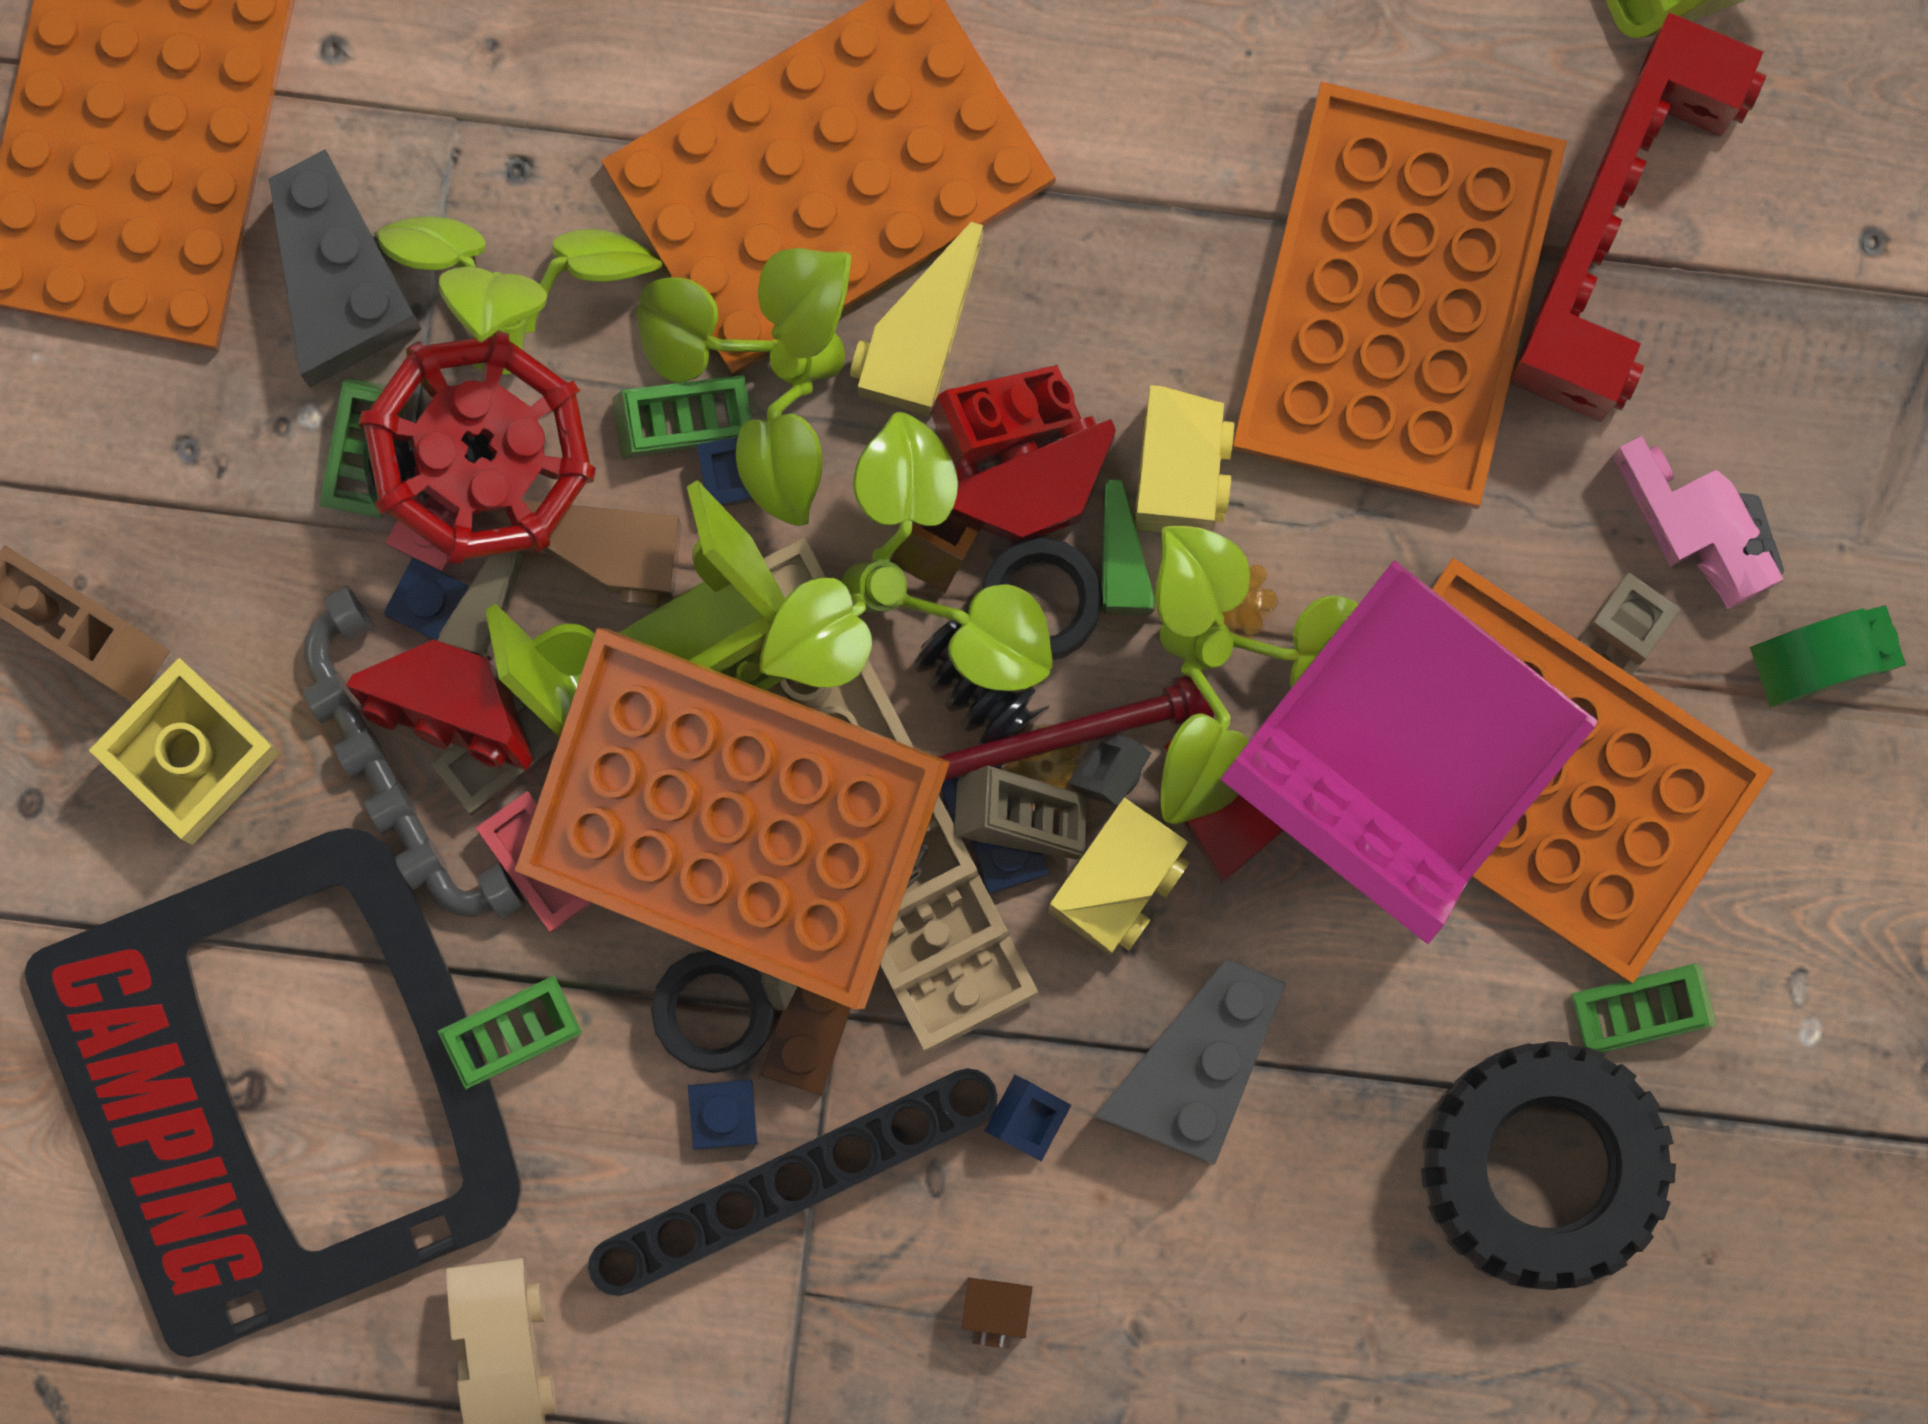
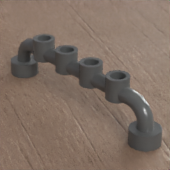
M348 585L324 598L328 611L312 623L304 640L303 657L314 684L304 689L303 694L316 718L321 723H324L333 717L344 736V740L333 746L344 770L352 779L364 773L376 794L365 800L364 805L377 829L382 834H385L394 828L406 850L395 856L396 864L402 876L413 890L425 884L438 904L443 909L457 916L477 917L494 910L501 919H505L526 907L524 898L501 863L496 864L477 876L481 886L478 890L472 892L463 891L453 883L441 853L426 834L416 816L417 812L410 797L395 778L386 761L385 753L371 729L367 727L355 705L356 702L353 694L346 687L345 680L336 671L328 654L329 645L337 634L342 633L346 640L351 642L372 630L370 619L359 599Z

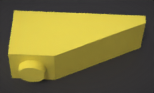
M971 222L875 325L871 342L859 340L849 375L850 377L860 379L858 384L859 397L932 417L930 412L939 394L983 240V225Z

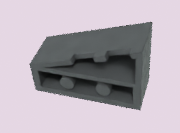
M326 149L269 178L301 377L309 387L422 329Z
M1226 959L1093 1118L1209 1165L1216 1164L1286 983Z

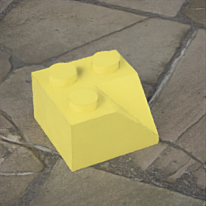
M1150 385L1145 407L1134 515L1137 531L1162 533V528L1166 526H1191L1211 531L1214 522L1224 523L1225 514L1228 512L1231 475L1219 474L1221 459H1231L1234 422L1222 421L1224 403L1163 386Z
M178 658L89 749L181 840L191 845L207 831L281 754L278 749L181 658Z
M1124 797L1051 901L1048 913L1109 956H1111L1118 944L1130 951L1151 921L1141 911L1155 892L1166 899L1190 864L1188 860L1180 856L1188 841Z

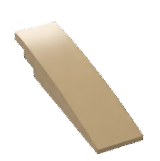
M805 537L763 558L785 599L804 582L816 578H826ZM867 660L864 669L857 677L841 686L831 688L812 687L784 679L766 690L914 748L869 660ZM939 796L922 845L926 844L929 848V852L919 864L922 874L905 891L880 963L925 1054L1039 997V992L1014 946L1009 932L984 886L961 837L955 834V826Z

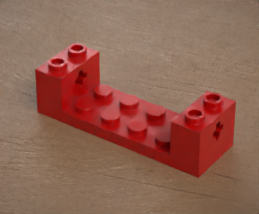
M1669 12L1649 47L1514 367L1509 384L1599 422L1603 421L1612 408L1622 411L1626 401H1630L1645 365L1634 361L1641 343L1579 317L1580 313H1583L1598 279L1597 276L1587 273L1591 263L1597 266L1601 265L1619 230L1622 218L1612 215L1614 207L1618 206L1624 209L1629 197L1633 195L1647 162L1636 156L1639 148L1648 152L1654 138H1657L1667 114L1718 136L1723 135L1732 120L1742 124L1748 111L1752 110L1767 76L1756 71L1764 51Z

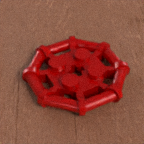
M496 331L493 336L488 337L483 342H479L476 338L424 345L422 342L417 341L407 347V357L370 410L361 412L359 427L364 429L378 496V501L374 505L381 515L388 513L446 554L447 562L461 565L464 559L528 549L539 553L549 547L550 535L585 484L594 482L596 468L589 461L576 396L580 389L575 381L572 380L568 383L512 343L509 340V333ZM484 363L481 381L468 380L459 385L448 386L441 372V369ZM504 368L543 397L530 407L502 387L499 381ZM421 384L432 399L417 421L413 423L397 416L415 389ZM552 412H554L562 457L545 456L544 453L545 434L538 420L547 417ZM468 434L469 436L476 437L482 434L489 440L488 448L493 452L491 461L481 457L475 463L469 462L464 457L468 446L461 441L463 435ZM393 440L408 441L410 452L413 450L416 463L414 468L415 477L402 484ZM538 474L557 480L535 513L522 501V497ZM423 490L454 512L451 526L414 501L413 498ZM496 510L495 512L506 511L512 524L509 527L472 532V516L478 515L480 512Z

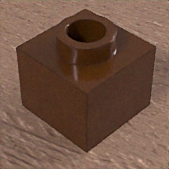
M953 511L950 512L945 521L935 526H923L913 522L910 536L895 550L890 562L895 563L915 578L946 593L983 524Z
M968 1277L961 1329L974 1331L972 1344L1011 1349L1012 1336L1026 1338L1033 1286Z

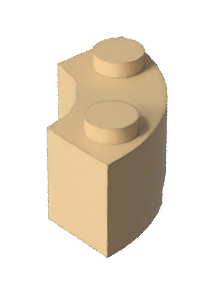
M523 1258L447 1268L446 1280L451 1340H454L458 1358L459 1381H457L463 1424H546L545 1414L556 1413V1398L552 1375L540 1374L534 1323L545 1321L540 1283L528 1284Z

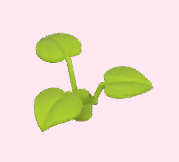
M437 216L411 217L388 224L374 233V239L378 240L380 249L388 257L404 266L414 269L441 270L457 265L459 268L448 270L439 278L438 289L440 295L451 312L473 335V338H476L479 342H483L488 337L493 336L496 331L509 333V340L522 350L524 348L525 333L535 332L537 317L546 306L547 296L556 277L560 273L568 270L572 276L580 280L608 282L638 276L663 268V261L648 248L624 235L601 229L574 230L556 237L553 241L552 251L558 258L550 262L540 284L526 276L502 274L501 272L491 273L490 271L476 268L474 260L470 257L484 253L486 241L474 228L454 219ZM484 363L473 364V366L482 371ZM505 368L502 372V375L512 374Z
M793 248L779 251L768 259L760 275L758 300L763 315L775 324L771 331L772 337L775 340L720 339L711 336L718 321V307L713 297L704 287L692 280L681 277L662 278L649 283L643 288L638 297L637 321L644 353L650 365L662 377L673 382H687L698 378L703 374L708 365L710 348L716 351L769 352L770 365L775 375L785 382L792 384L793 387L768 407L767 420L754 419L743 424L736 444V463L744 487L761 508L788 524L795 526L807 525L809 523L810 507L819 488L822 475L821 444L817 433L805 419L796 414H781L785 408L800 396L812 393V381L833 378L843 368L845 350L840 337L835 331L847 294L851 254L847 252Z
M903 412L893 413L883 429L863 450L854 472V494L863 512L872 521L881 525L900 523L899 529L881 548L873 551L872 561L858 562L849 567L842 578V582L835 578H816L799 585L788 595L776 612L766 633L759 662L761 673L789 679L812 687L831 688L846 684L857 677L864 669L872 647L870 630L858 616L864 612H884L899 607L954 620L962 624L949 642L948 654L955 669L965 679L977 686L999 691L1021 690L1034 686L1049 676L1053 662L1048 624L1041 606L1028 592L1008 584L986 587L973 597L969 613L967 614L956 608L907 595L905 574L898 565L889 561L890 555L910 536L913 522L923 526L941 524L949 516L957 497L958 481L953 460L938 436L921 421Z
M1166 526L1162 528V558L1156 583V607L1162 622L1160 641L1165 651L1185 661L1181 667L1182 674L1193 680L1214 712L1216 720L1205 714L1192 715L1180 726L1170 743L1162 777L1161 811L1163 820L1171 824L1182 823L1219 811L1233 802L1239 795L1220 778L1249 741L1243 733L1228 729L1231 721L1230 714L1202 674V669L1207 670L1223 665L1231 656L1233 647L1284 661H1294L1290 674V685L1292 688L1358 606V603L1339 595H1329L1313 601L1297 619L1293 631L1295 648L1292 649L1238 636L1230 632L1224 624L1222 612L1236 608L1247 595L1250 581L1247 558L1242 550L1229 539L1215 532L1191 526Z

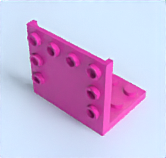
M1394 560L1254 734L1220 780L1426 944H1429L1445 925L1469 879L1588 737L1598 721Z

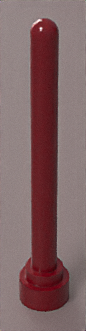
M1185 675L1174 678L1172 686L1163 688L1162 695L937 757L950 762L944 781L965 776L969 772L985 766L998 767L1165 720H1170L1175 725L1184 723L1195 714H1205L1214 719V712L1193 680Z

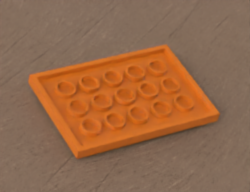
M33 0L0 149V308L219 351L295 0Z
M867 0L601 160L603 168L656 254L663 261V265L671 277L686 278L700 284L715 300L718 307V321L711 336L720 339L775 340L771 333L775 324L763 315L758 300L761 272L768 259L775 253L793 248L850 253L851 266L847 294L842 310L844 311L945 250L971 222L985 226L1051 186L1056 181L1053 172L945 0ZM717 351L732 376L740 374L770 355L769 352Z
M1321 81L1232 450L1478 509L1484 493L1567 140Z
M1452 558L1432 590L1598 721L1588 737L1471 878L1624 981L1627 980L1633 984L1774 770L1455 558Z
M597 628L515 871L854 1010L865 1009L950 762L612 630Z

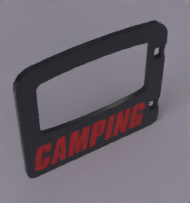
M350 828L326 832L44 947L34 953L28 960L25 976L30 993L165 1342L170 1350L176 1354L185 1357L205 1354L454 1251L490 1238L505 1228L517 1212L522 1193V1180L492 1081L488 1079L465 1090L438 1034L439 1030L468 1017L466 1009L411 887L402 876L392 851L384 842L369 832ZM343 886L351 892L372 929L414 1023L453 1135L463 1181L459 1191L447 1199L322 1250L311 1251L300 1244L282 1212L238 1114L200 1004L190 962V953L195 944L203 939L328 888ZM470 1031L461 1035L476 1069L485 1066V1060L473 1032ZM444 1215L452 1235L418 1249L410 1228ZM259 1290L267 1311L234 1324L226 1303Z

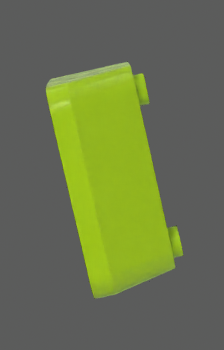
M697 480L687 486L700 538L693 547L692 560L695 571L703 582L623 629L619 634L767 690L785 679L765 675L759 670L760 655L766 633L785 597L752 537ZM497 604L492 605L485 612L499 680L560 738L595 634L582 625L561 624L531 639Z

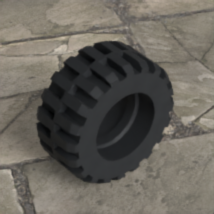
M1548 1041L1537 1044L1528 1043L1501 1051L1485 1058V1060L1468 1069L1454 1081L1455 1085L1445 1096H1442L1433 1112L1435 1116L1431 1127L1425 1132L1422 1150H1425L1424 1168L1421 1169L1423 1188L1426 1187L1431 1204L1428 1208L1435 1224L1441 1226L1448 1237L1446 1241L1458 1255L1466 1257L1474 1264V1268L1484 1274L1508 1282L1510 1285L1532 1289L1556 1290L1593 1284V1281L1615 1274L1628 1265L1627 1261L1637 1252H1643L1654 1238L1651 1233L1658 1221L1665 1219L1671 1202L1666 1199L1670 1183H1675L1676 1163H1671L1669 1145L1674 1144L1669 1125L1663 1126L1657 1109L1660 1108L1659 1103L1651 1091L1645 1092L1635 1081L1637 1076L1623 1064L1616 1065L1604 1058V1053L1589 1047L1580 1048L1568 1045V1042ZM1556 1105L1576 1112L1594 1127L1606 1151L1608 1163L1607 1178L1600 1198L1584 1216L1567 1225L1545 1228L1518 1220L1499 1203L1489 1183L1487 1157L1496 1132L1512 1115L1531 1106Z

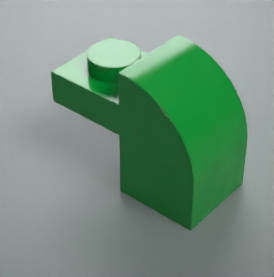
M1886 605L1868 610L1862 608L1837 615L1750 647L1770 707L1808 698L1849 682L1887 673L1906 666L1899 645L1898 633L1892 624Z

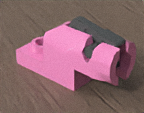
M1643 435L1620 446L1612 457L1670 568L1699 554L1702 562L1697 564V567L1721 596L1727 609L1763 593L1784 580L1782 577L1784 573L1783 564L1759 496L1738 493L1732 482L1717 470L1672 492L1667 482L1673 480L1674 477L1665 455L1658 446L1649 449Z

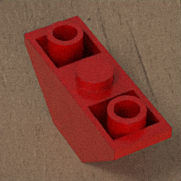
M1058 365L945 390L937 395L930 412L956 470L973 464L982 465L996 461L1001 458V453L1014 446L1031 440L1039 442L1059 433V430L1066 425L1082 419L1074 403L1073 391L1068 382L1063 378Z
M1089 416L1061 428L1059 434L1062 439L1038 448L1035 440H1031L1004 451L1000 454L1003 463L985 471L979 472L976 464L956 470L958 481L957 497L951 511L983 524L982 530L1014 543L1044 537L1080 522L1114 442L1116 429L1112 419L1097 424L1094 416Z
M433 639L352 674L346 684V687L363 706L360 713L380 727L394 730L396 725L400 724L414 729L413 732L417 737L432 746L447 749L450 743L467 749V753L475 760L495 769H501L503 763L527 771L533 761L511 691L499 680L498 671L488 658Z

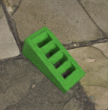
M744 375L625 389L616 394L612 400L622 459L697 448L696 444L737 437L743 424L752 420ZM724 393L729 427L719 428L713 396L715 394ZM698 397L703 430L694 431L689 405V399ZM672 402L677 434L668 435L663 403ZM646 406L651 437L643 438L638 407Z
M347 378L343 381L319 506L382 519L383 515L375 508L369 494L337 487L340 477L366 482L364 467L343 463L345 452L363 455L365 440L348 437L351 426L360 428L359 420L361 413L354 412L356 401L374 404L386 385L354 378ZM407 402L397 415L400 418L404 419Z
M1109 480L1105 484L1103 491L1101 611H1104V614L1152 615L1155 609V599L1128 494L1122 480Z
M1694 963L1637 977L1633 984L1625 980L1571 994L1584 1048L1589 1047L1602 1053L1717 1027L1701 964ZM1684 982L1692 1017L1681 1019L1673 984ZM1656 988L1659 991L1666 1020L1665 1024L1657 1026L1655 1025L1647 990ZM1629 994L1633 996L1640 1030L1632 1032L1629 1030L1621 996ZM1602 1000H1607L1615 1036L1604 1038L1595 1003Z
M554 975L439 1030L438 1034L465 1090L580 1037L582 1031ZM540 999L556 1029L555 1032L545 1036L530 1005ZM516 1010H519L534 1041L524 1047L507 1015ZM494 1020L511 1052L501 1058L484 1026ZM470 1031L473 1032L488 1063L479 1069H476L461 1038V1035Z

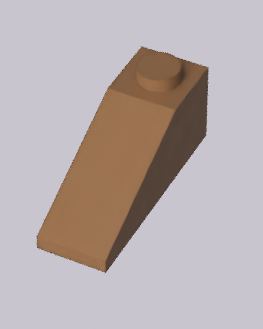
M522 500L533 513L536 512L542 503L541 501ZM571 505L550 535V546L544 549V551L608 592L621 594L620 604L642 608H658L659 598L674 599L682 523L679 516ZM488 511L493 519L504 526H512L506 511Z
M5 545L1 549L0 618L134 704L141 697L170 651L125 620Z

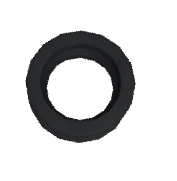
M1045 537L1019 541L997 556L985 574L983 589L989 586L1007 584L1014 573L1026 565L1041 562L1056 565L1068 573L1077 586L1079 596L1077 614L1067 628L1056 635L1050 636L1052 660L1065 658L1082 647L1097 626L1102 602L1098 574L1083 553L1064 541Z
M710 950L690 953L671 965L656 985L651 1007L655 1034L666 1051L687 1067L709 1073L737 1069L756 1057L770 1037L775 1011L767 998L761 982L762 976L758 970ZM712 973L729 976L741 984L749 996L752 1011L749 1026L742 1037L728 1047L714 1050L697 1047L687 1040L677 1026L675 1014L678 996L686 984L698 976Z

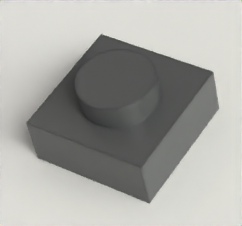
M1114 734L1096 739L1092 742L1068 784L1082 795L1118 807L1123 798L1138 784L1141 770L1152 753L1136 740Z

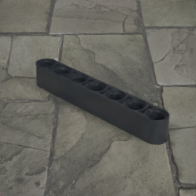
M966 1068L955 1071L604 1240L595 1247L590 1255L588 1264L590 1279L597 1289L608 1295L615 1296L634 1293L982 1125L991 1118L996 1109L998 1095L995 1084L988 1075L976 1069ZM965 1080H972L981 1084L986 1090L988 1097L984 1110L978 1115L971 1117L956 1113L949 1100L953 1087ZM916 1108L927 1116L930 1124L929 1132L920 1143L913 1145L903 1144L893 1135L892 1121L902 1109ZM859 1136L869 1144L871 1158L863 1170L856 1173H848L841 1170L835 1163V1147L844 1137ZM793 1163L805 1166L811 1173L813 1180L812 1189L809 1194L798 1201L786 1200L779 1194L776 1187V1178L780 1170L786 1165ZM735 1191L748 1195L754 1206V1214L750 1223L740 1229L728 1228L722 1223L718 1215V1206L722 1198L728 1193ZM677 1219L689 1223L694 1229L696 1237L692 1250L679 1258L667 1254L660 1243V1234L664 1226L670 1221ZM618 1247L630 1251L637 1263L636 1274L633 1279L621 1286L609 1282L602 1271V1261L605 1255Z

